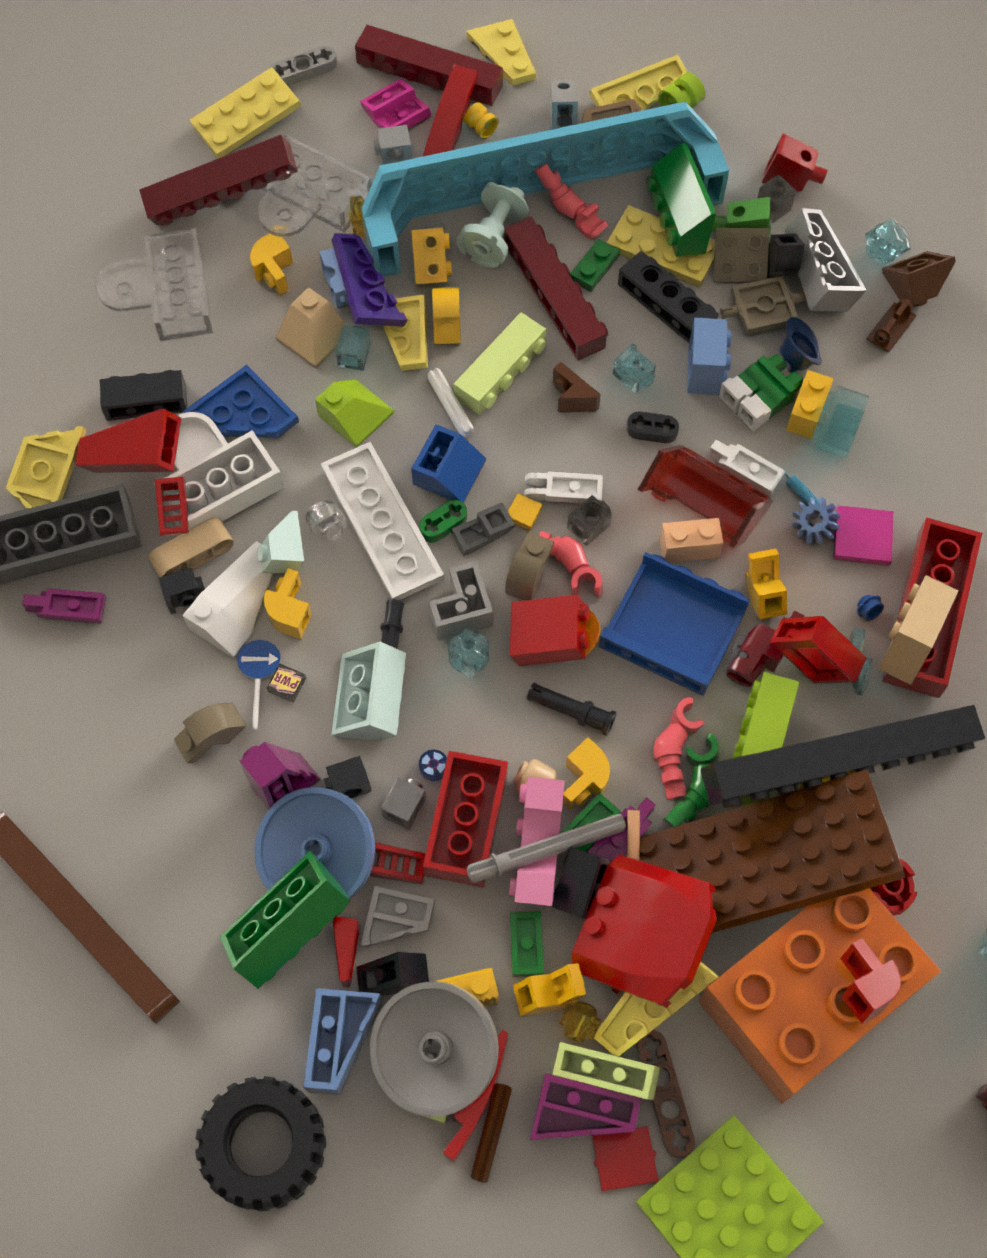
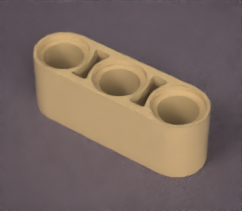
M211 518L190 529L188 534H181L155 548L149 554L148 559L158 576L163 577L185 569L192 568L194 570L227 552L234 545V540L219 518Z

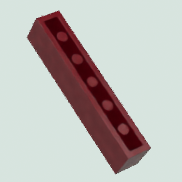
M368 24L355 44L356 61L358 64L442 91L445 89L454 65L478 71V79L471 93L470 100L477 103L493 106L503 86V67Z
M280 134L141 188L139 191L147 218L157 226H165L171 224L174 219L179 217L192 216L196 214L197 210L205 207H216L223 200L239 198L243 196L244 192L252 189H263L270 182L286 180L291 177V174L297 173L298 169L290 143Z
M529 217L505 227L504 241L508 247V252L576 360L579 361L605 349L608 336L605 324L598 321L593 305L590 302H586L580 285L577 282H573L567 265L560 262L556 248L546 240L542 226L537 225L533 218Z

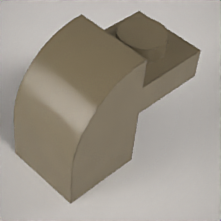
M527 532L519 551H516L510 565L505 584L506 594L524 601L534 599L542 582L543 569L554 548V541Z
M233 702L217 703L204 707L183 721L185 728L174 738V741L186 762L195 763L212 745L229 744L246 727V724Z

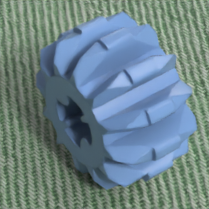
M810 497L808 500L809 506L806 507L804 503L800 502L798 505L803 511L801 513L793 512L792 516L799 520L792 523V527L800 529L796 535L799 539L806 536L807 544L811 545L816 537L818 544L822 545L824 543V535L832 540L834 536L830 530L840 529V526L833 521L840 519L841 516L839 513L833 512L836 508L833 503L826 505L824 497L819 499L817 505L815 499ZM819 515L822 522L816 523L814 526L810 520L816 519Z

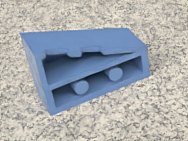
M316 988L304 1088L307 1092L332 1095L341 1094L383 1001L380 994Z

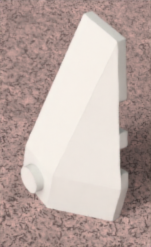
M257 541L202 591L183 614V618L190 631L233 658L238 655L239 651L252 637L257 615L263 606L262 601L265 591L270 586L274 573H263L262 562H259L257 557L258 547L261 544Z

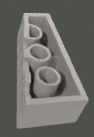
M801 209L784 231L785 234L796 233L804 243L803 258L798 275L809 310L848 312L867 290L823 212L819 209Z

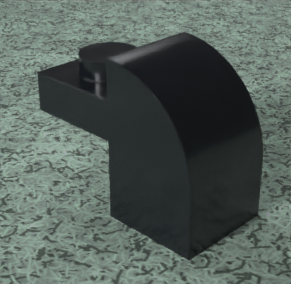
M796 233L771 235L768 246L767 276L796 275L799 272L803 258L804 243Z

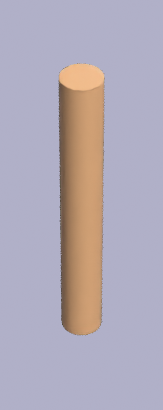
M628 810L627 857L639 860L640 810Z

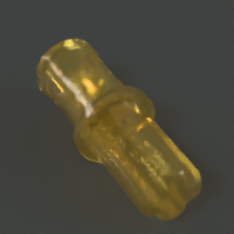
M352 195L350 197V211L348 214V219L352 223V234L364 238L365 232L362 216L364 198L361 195Z

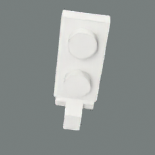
M715 440L708 453V456L718 462L717 465L723 470L768 496H771L785 474V471L739 444L736 446L730 444L728 447Z

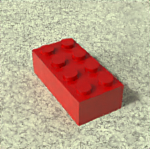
M455 751L448 752L423 863L424 876L484 888L486 879L476 883L471 882L467 873V867L470 864L490 858L508 776L507 761Z

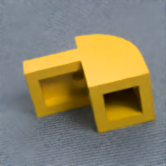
M275 230L260 238L254 244L250 253V259L256 281L259 282L264 279L270 289L274 287L280 296L288 291L286 276L281 269L293 264L289 245L278 230Z
M459 287L433 288L434 344L461 343Z
M775 548L749 553L748 572H745L746 584L757 616L761 620L787 615V589L780 579L778 551Z
M288 568L284 577L281 576L278 579L275 592L266 589L264 605L269 620L275 629L283 634L302 639L312 613L309 603L295 599L302 583L299 572Z
M587 737L567 756L566 767L578 778L563 793V804L569 810L576 804L579 807L585 804L592 795L590 791L595 795L599 792L603 795L609 780L610 765L608 758Z
M578 963L568 964L551 974L529 976L513 985L520 1016L542 1014L562 1009L578 1003L577 999L587 995Z

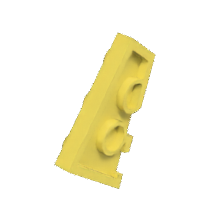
M424 294L395 298L397 300L396 307L400 313L405 314L407 322L404 327H383L402 371L428 368L426 298Z

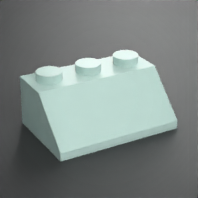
M377 642L342 654L331 736L377 741L397 735L405 672V652L385 643Z

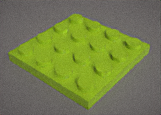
M735 1115L635 1202L679 1258H786L824 1223L821 1217Z

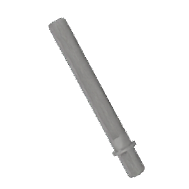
M616 814L499 855L492 853L490 858L470 864L467 867V873L473 883L493 876L500 878L502 873L568 851L570 847L577 848L623 832L626 824L622 815Z

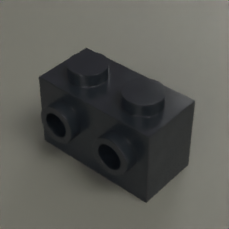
M570 847L568 855L563 862V871L559 884L554 891L552 907L586 919L606 868L612 860Z

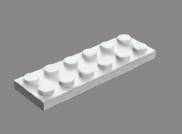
M371 442L321 463L323 473L391 599L401 600L444 580V573Z

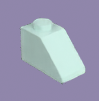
M291 511L267 535L263 543L259 545L257 557L258 561L262 562L263 573H286L288 568L298 571L303 564L304 556L298 511Z

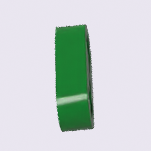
M450 500L425 515L419 523V530L425 541L430 543L440 541L451 533L452 528L466 523V505L460 500ZM450 511L460 512V517L450 516ZM427 525L437 526V531H427Z

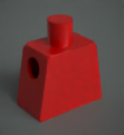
M782 133L767 162L762 183L800 192L803 191L808 180L822 185L828 170L815 165L818 157L816 149Z

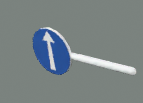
M255 640L247 643L239 651L237 658L238 667L242 674L250 679H255L252 717L253 731L258 729L261 679H266L273 675L281 662L280 652L277 647L265 640Z

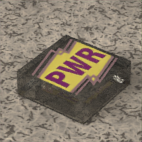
M279 664L266 689L269 693L294 703L307 677L304 673Z

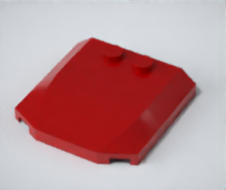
M619 855L606 868L573 947L572 964H579L581 975L667 1008L671 1004L669 1000L681 988L685 990L693 982L716 923V910L713 909L712 893H715V886L700 879Z

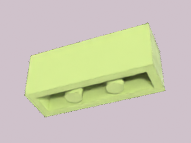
M560 1042L552 1075L654 1100L661 1067Z

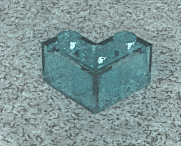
M839 385L835 393L830 391L822 410L823 413L827 414L824 424L818 422L812 437L817 439L815 448L847 458L869 396Z

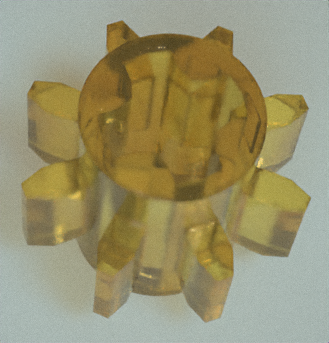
M579 1001L575 1003L574 1007L567 1004L559 1024L565 1026L564 1034L570 1040L584 1042L586 1037L591 1040L594 1039L601 1019L596 1018L597 1010L592 1005Z

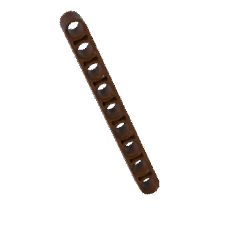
M1 811L0 856L147 1016L157 1024L180 1002L178 998L15 823Z

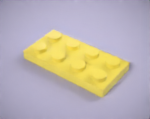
M271 67L191 118L190 123L219 159L300 108L301 104L300 100Z
M630 205L627 206L606 242L620 250L619 255L632 259L642 251L648 257H653L658 265L667 272L674 274L677 279L699 288L715 261L716 240L711 238L709 239L706 254L676 257L672 246L668 245L667 233L665 228L661 227L660 217Z

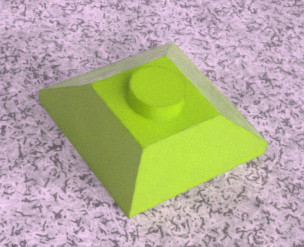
M356 379L333 382L315 399L318 416L356 448L395 413L390 406Z

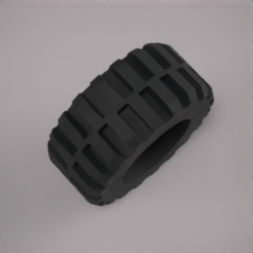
M264 1076L263 1079L250 1077L245 1078V1082L238 1085L235 1082L227 1087L228 1091L222 1096L217 1094L212 1100L214 1105L210 1111H204L201 1120L204 1121L202 1128L197 1129L195 1139L199 1141V1148L195 1149L196 1160L200 1161L202 1167L199 1170L203 1179L208 1181L210 1188L217 1195L243 1209L269 1211L271 1208L279 1209L287 1206L289 1201L297 1200L305 1194L303 1191L309 1184L313 1185L317 1179L315 1175L319 1167L322 1168L325 1159L323 1152L324 1148H326V1137L323 1131L325 1127L322 1118L309 1098L301 1090H298L285 1080L278 1081L274 1077ZM258 1112H271L280 1116L288 1124L292 1134V1149L288 1159L277 1171L265 1176H253L242 1171L235 1163L231 1152L232 1138L238 1126L247 1117Z

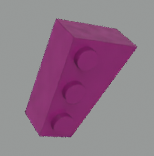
M267 742L249 748L240 760L252 790L268 810L285 795L299 789L310 788L321 780L300 753Z
M545 1073L530 1140L635 1132L642 1098Z

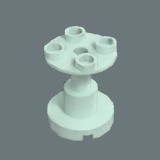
M494 182L487 183L481 193V200L491 213L490 216L483 218L480 224L465 225L457 236L458 248L464 255L468 252L472 256L470 259L472 262L490 268L498 267L500 262L501 264L504 262L508 254V247L502 238L505 232L503 227L504 221L517 223L526 219L529 215V207L523 199V191L517 187L508 188L503 185H497Z

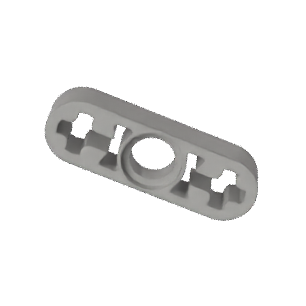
M321 46L275 62L269 68L272 67L278 75L281 73V79L289 86L333 70L337 66L336 51L330 46ZM300 64L309 65V67L305 70H300L297 68V66Z

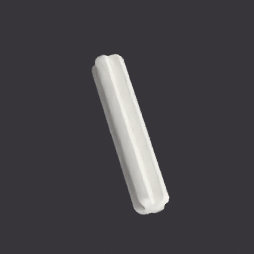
M435 368L427 373L428 380L458 433L464 438L473 434V425L441 370Z

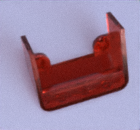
M682 445L659 450L637 489L640 492L652 490V496L664 502L667 499H676L707 519L719 518L721 533H723L722 538L730 543L729 546L733 549L747 540L773 502L763 492Z

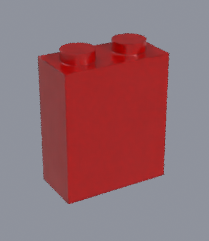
M578 594L511 602L510 657L519 666L586 659V649L590 645L589 634L586 631V622L590 620L589 606L582 601Z

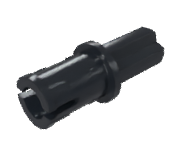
M390 599L386 602L384 623L380 625L382 630L381 642L398 649L399 635L403 632L401 620L404 603L400 600Z

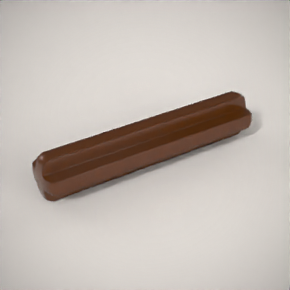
M497 1083L494 1087L471 1172V1179L486 1183L489 1178L512 1092L510 1086L502 1083Z

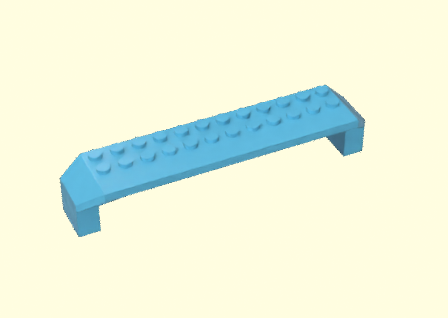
M686 102L381 165L362 207L365 240L368 251L374 260L372 265L378 273L381 272L383 277L400 274L401 265L397 238L412 218L483 204L481 193L488 182H494L497 185H503L508 188L517 187L523 191L524 195L548 190L534 171L544 164H547L551 171L557 170L562 178L560 182H565L567 186L651 168L652 165L678 145L687 143L713 206L723 204L730 170L715 133Z

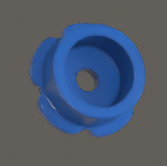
M865 595L857 603L858 616H863L867 621L878 617L884 609L879 595Z

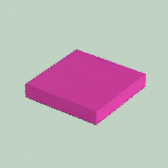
M837 505L836 512L840 514L841 518L835 521L840 526V529L835 530L833 559L890 566L892 562L894 511Z

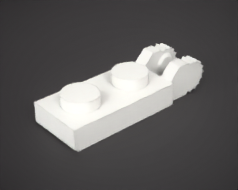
M548 471V473L530 472L525 476V483L529 485L543 486L547 484V489L528 488L524 491V496L534 501L540 502L546 499V501L601 505L602 475Z

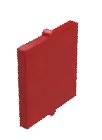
M648 1126L635 1128V1132L592 1135L596 1157L593 1164L598 1168L602 1191L659 1182L654 1160L657 1153L652 1149Z

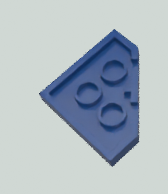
M248 365L242 367L183 411V413L197 412L208 416L224 436H243L253 430L257 437L278 438L299 422L298 416Z

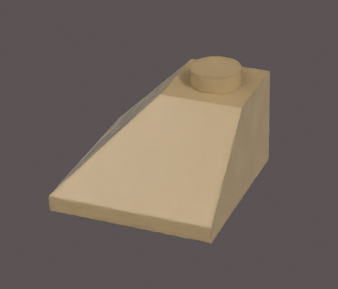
M308 287L290 304L276 335V340L317 368L351 334V330L329 301Z

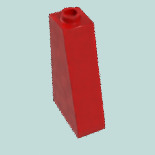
M159 409L82 437L79 440L76 465L93 473L173 472L181 417L166 409Z

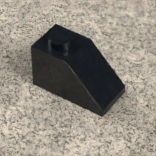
M395 952L357 966L359 992L378 993L381 996L392 995L409 986L429 982L426 954Z

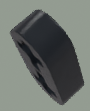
M634 412L627 421L629 436L638 440L670 443L677 438L679 431L677 419L669 415ZM637 422L642 423V429L636 428ZM664 426H669V433L663 432Z

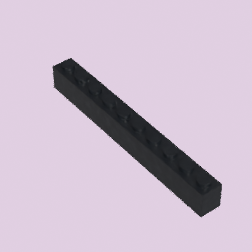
M970 705L709 764L700 769L710 805L722 803L723 808H728L741 804V798L750 797L751 802L768 798V792L777 790L778 795L794 792L797 785L803 784L804 788L808 789L823 784L822 780L827 778L833 780L846 776L849 773L866 769L871 774L875 772L874 768L882 766L883 771L901 766L900 761L907 760L908 765L925 761V756L932 754L933 759L950 755V750L957 749L958 753L967 752L976 748L974 743L986 738L975 705Z

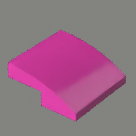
M403 79L393 82L360 101L363 109L379 128L407 125L409 129L431 116L429 106L416 97L414 88Z

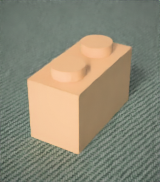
M719 518L662 523L659 539L662 557L667 562L674 563L720 557L723 538Z

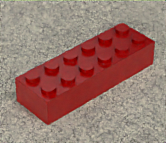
M926 517L917 535L899 613L905 602L911 604L912 601L908 600L907 597L915 583L921 585L926 575L958 590V593L930 653L912 684L910 685L884 672L882 682L936 698H940L948 687L982 532Z

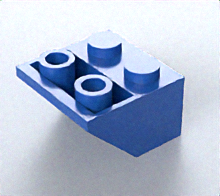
M435 424L411 468L413 485L449 500H460L464 503L486 462V458L461 434Z

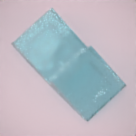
M855 627L849 637V641L862 653L866 629ZM867 657L859 677L855 682H851L857 695L862 696L868 685L872 658Z

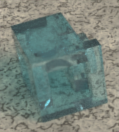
M631 344L614 359L613 375L633 392L637 393L643 387L647 388L653 383L656 377V365L636 350V345Z

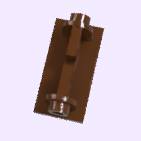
M905 298L898 303L894 302L866 340L889 353L917 316L912 313V301Z

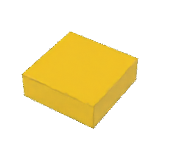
M517 494L508 513L514 524L531 531L543 508V504Z

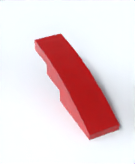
M458 65L453 66L432 123L423 157L454 150L462 132V122L470 105V96L478 79V71Z
M504 1029L497 1036L499 1048L498 1061L490 1084L474 1103L456 1112L453 1116L454 1121L462 1127L443 1151L444 1156L453 1163H455L473 1136L490 1102L501 1071L508 1041V1033Z

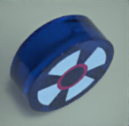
M435 749L424 752L419 759L421 775L430 781L442 779L447 756Z

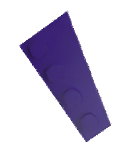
M334 233L331 241L354 323L404 327L407 318L404 313H400L397 309V300L393 293L389 294L385 288V279L381 272L378 273L373 267L374 260L361 237L355 234Z

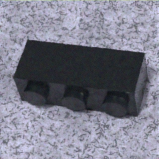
M165 370L158 373H138L132 376H111L99 379L100 404L106 421L137 418L159 409H166L173 414L183 413L188 408L186 383L181 370Z

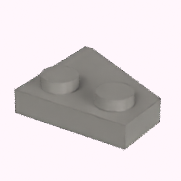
M374 886L360 945L370 946L428 931L435 899Z

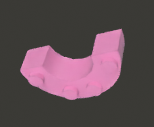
M528 777L527 784H521L519 802L525 803L524 818H518L516 836H522L521 847L559 834L564 780ZM557 855L518 868L517 877H511L509 896H515L514 902L552 906Z

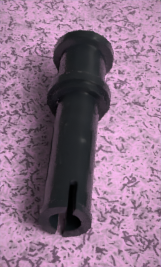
M533 682L531 685L533 689H529L527 700L575 718L580 726L588 725L602 731V735L608 736L616 718V711L608 712L594 706L592 701L582 703Z

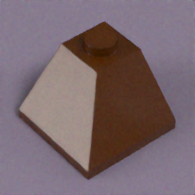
M925 251L882 268V273L899 300L907 298L912 301L913 307L927 304L928 299L938 296L956 260L954 256Z

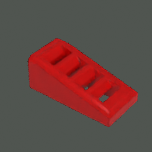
M184 477L154 479L160 536L188 534L189 523ZM179 490V494L164 495L163 491ZM180 500L178 505L164 506V501ZM181 510V515L165 516V512ZM182 521V526L166 527L165 522Z
M375 842V853L379 854L377 867H372L369 876L423 884V863L426 853ZM386 855L391 856L389 869H384ZM399 857L404 858L401 872L396 871ZM411 859H416L414 875L408 874Z
M335 916L333 918L338 974L343 987L349 988L352 983L360 925L357 919Z

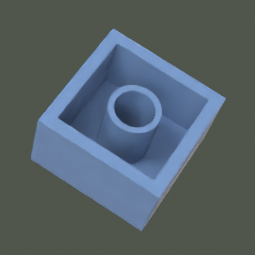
M694 318L688 347L687 393L720 394L721 384L727 380L728 370L730 371L731 354H728V347L731 346L732 331H727V319Z

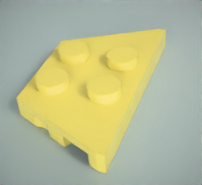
M76 426L75 430L65 432L56 430L47 432L44 435L36 434L24 437L6 489L27 509L63 500L76 463L79 440L85 437L87 430L82 426Z

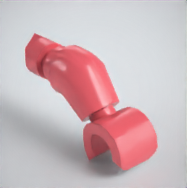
M547 164L541 165L534 170L544 187L550 189L549 194L552 197L551 203L559 213L575 220L578 230L585 237L594 239L609 225L605 220L600 219L596 215L599 205L591 203L587 206V203L571 187H567L565 182H560L562 178L557 170L551 171Z
M541 531L539 536L554 541V548L550 556L556 557V560L564 565L569 574L573 575L571 580L573 595L579 593V585L582 582L591 581L595 584L594 594L600 598L603 593L601 574L596 569L589 567L583 546L571 537L564 536L562 538L556 536L552 538V534Z
M692 697L684 698L678 703L670 716L671 724L654 742V760L658 762L659 769L664 771L661 773V779L665 787L667 800L683 798L686 795L683 772L681 769H678L681 765V750L688 735L696 733L704 725V722L700 719L696 722H690L683 715V712L688 711L693 706L694 699Z

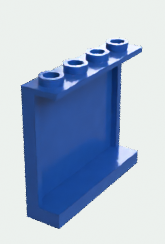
M645 552L642 564L609 626H605L600 636L599 648L704 696L747 610L750 599L737 590H728L719 586L713 579L697 576L684 566H675L667 562L660 555H651Z

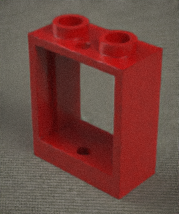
M824 616L781 619L770 641L812 683L855 682L867 659Z

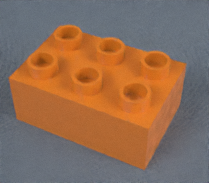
M867 888L808 905L708 985L698 1002L782 1104L940 973L941 970L875 894ZM861 938L876 953L882 965L893 960L900 975V988L897 995L879 1015L864 1024L860 1023L841 997L856 979L840 958L853 942Z

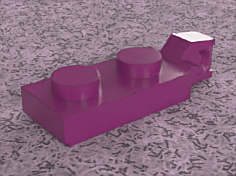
M47 588V591H41V595L24 594L22 606H24L25 611L37 613V617L44 619L101 624L106 596L98 592Z
M646 797L637 809L631 805L627 809L625 808L620 813L626 824L625 830L597 840L588 850V853L612 861L619 855L626 856L628 810H640L641 838L652 824L647 818L654 811L656 804Z

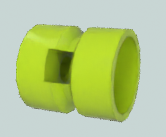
M686 72L676 79L674 83H671L659 92L658 102L660 107L686 102L693 108L704 100L706 96L705 88L695 74Z

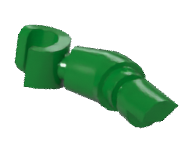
M708 733L705 739L706 747L710 749L709 753L698 755L693 751V747L686 748L687 760L694 767L692 769V781L688 787L689 792L684 796L685 801H680L663 819L671 827L679 826L683 822H691L697 816L696 811L701 812L704 807L709 808L711 806L700 769L709 764L718 762L719 744L717 738L711 733Z

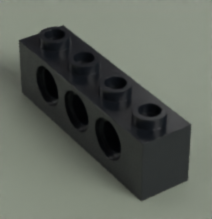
M640 251L619 269L618 285L686 342H690L694 318L718 319L719 314L712 305L702 301L692 289L685 287L677 280L674 274L664 270L653 257H648L644 252Z

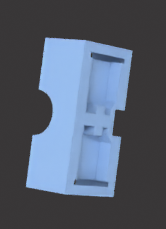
M334 248L320 251L322 269L330 286L336 307L340 308L349 305Z

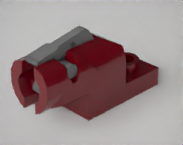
M794 610L790 618L804 617L805 615ZM759 624L748 635H739L726 669L727 677L739 685L751 687L765 668L774 673L784 656L770 643L776 630Z

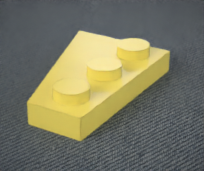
M513 19L466 31V38L480 48V52L484 57L488 56L495 65L503 67V77L512 86L536 80V72Z

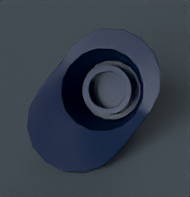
M790 317L786 324L787 336L780 346V353L785 360L788 372L804 371L813 364L820 365L822 360L814 332L801 319Z

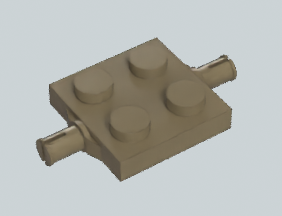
M783 276L732 286L731 294L735 306L720 308V315L722 319L737 316L743 324L746 335L786 327L787 320L790 317L798 318L795 303L807 300L804 291L792 293L786 286Z

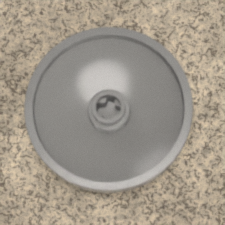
M435 981L409 986L395 994L383 1006L375 1020L370 1037V1059L374 1075L385 1094L399 1107L421 1116L439 1117L468 1107L486 1090L497 1066L498 1038L492 1018L484 1005L473 994L457 985Z

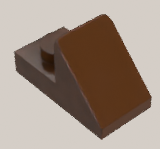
M562 362L553 368V384L559 392L563 393L558 399V412H596L599 409L601 394Z

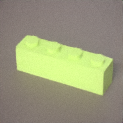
M520 312L453 384L454 394L458 401L478 415L485 409L491 408L502 390L506 391L511 386L514 377L519 372L522 373L527 369L530 360L535 354L539 355L545 349L547 344L546 328Z

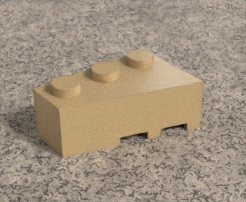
M927 575L924 577L921 585L915 583L907 597L912 602L911 604L905 602L897 617L902 622H895L888 636L893 640L878 669L911 685L937 639L958 590Z

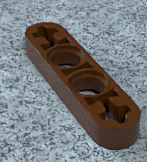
M653 1030L637 1043V1052L640 1062L647 1064V1061L653 1060L650 1049L644 1050L643 1045L647 1043V1038L651 1037L653 1042H659L660 1044L656 1048L657 1059L663 1056L665 1062H656L652 1065L665 1069L669 1074L670 1080L665 1086H656L654 1100L651 1101L666 1151L675 1158H684L694 1149V1134L667 1042L659 1031ZM666 1100L674 1101L679 1107V1114L674 1119L666 1118L661 1112V1105ZM681 1120L683 1121L684 1126H679L678 1131L681 1138H687L688 1143L684 1145V1151H680L677 1146L672 1147L671 1141L675 1139V1133L673 1128L667 1131L665 1125H674Z

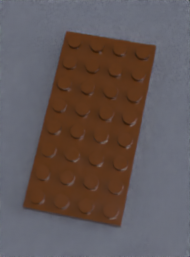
M868 769L823 782L819 786L799 789L788 794L752 803L640 838L639 861L700 879L715 886V893H712L713 909L716 910V923L712 933L906 878Z

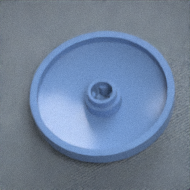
M319 787L293 791L279 799L268 810L260 823L254 848L256 867L263 884L269 890L311 851L340 883L351 900L366 883L374 864L375 838L372 826L361 807L351 798L338 791Z

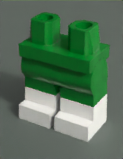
M779 354L768 359L763 355L757 359V362L748 366L735 378H728L722 382L719 397L734 413L738 411L737 416L754 432L785 406L793 402L795 393L802 386L803 378L794 371L785 377L781 372L785 369L786 363Z

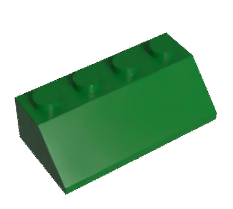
M681 143L652 165L650 177L646 179L647 191L652 195L654 209L658 210L661 227L665 228L668 245L672 246L676 257L706 254L716 217L715 209L687 143Z
M311 851L220 935L232 968L257 989L266 981L271 980L285 963L296 957L300 949L312 938L318 936L322 929L335 916L340 915L351 902L340 883Z

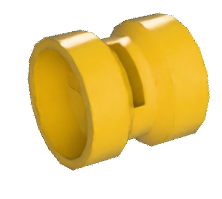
M481 103L473 104L464 116L465 124L470 128H475V132L483 139L491 136L499 124V119L493 113H487L486 107Z

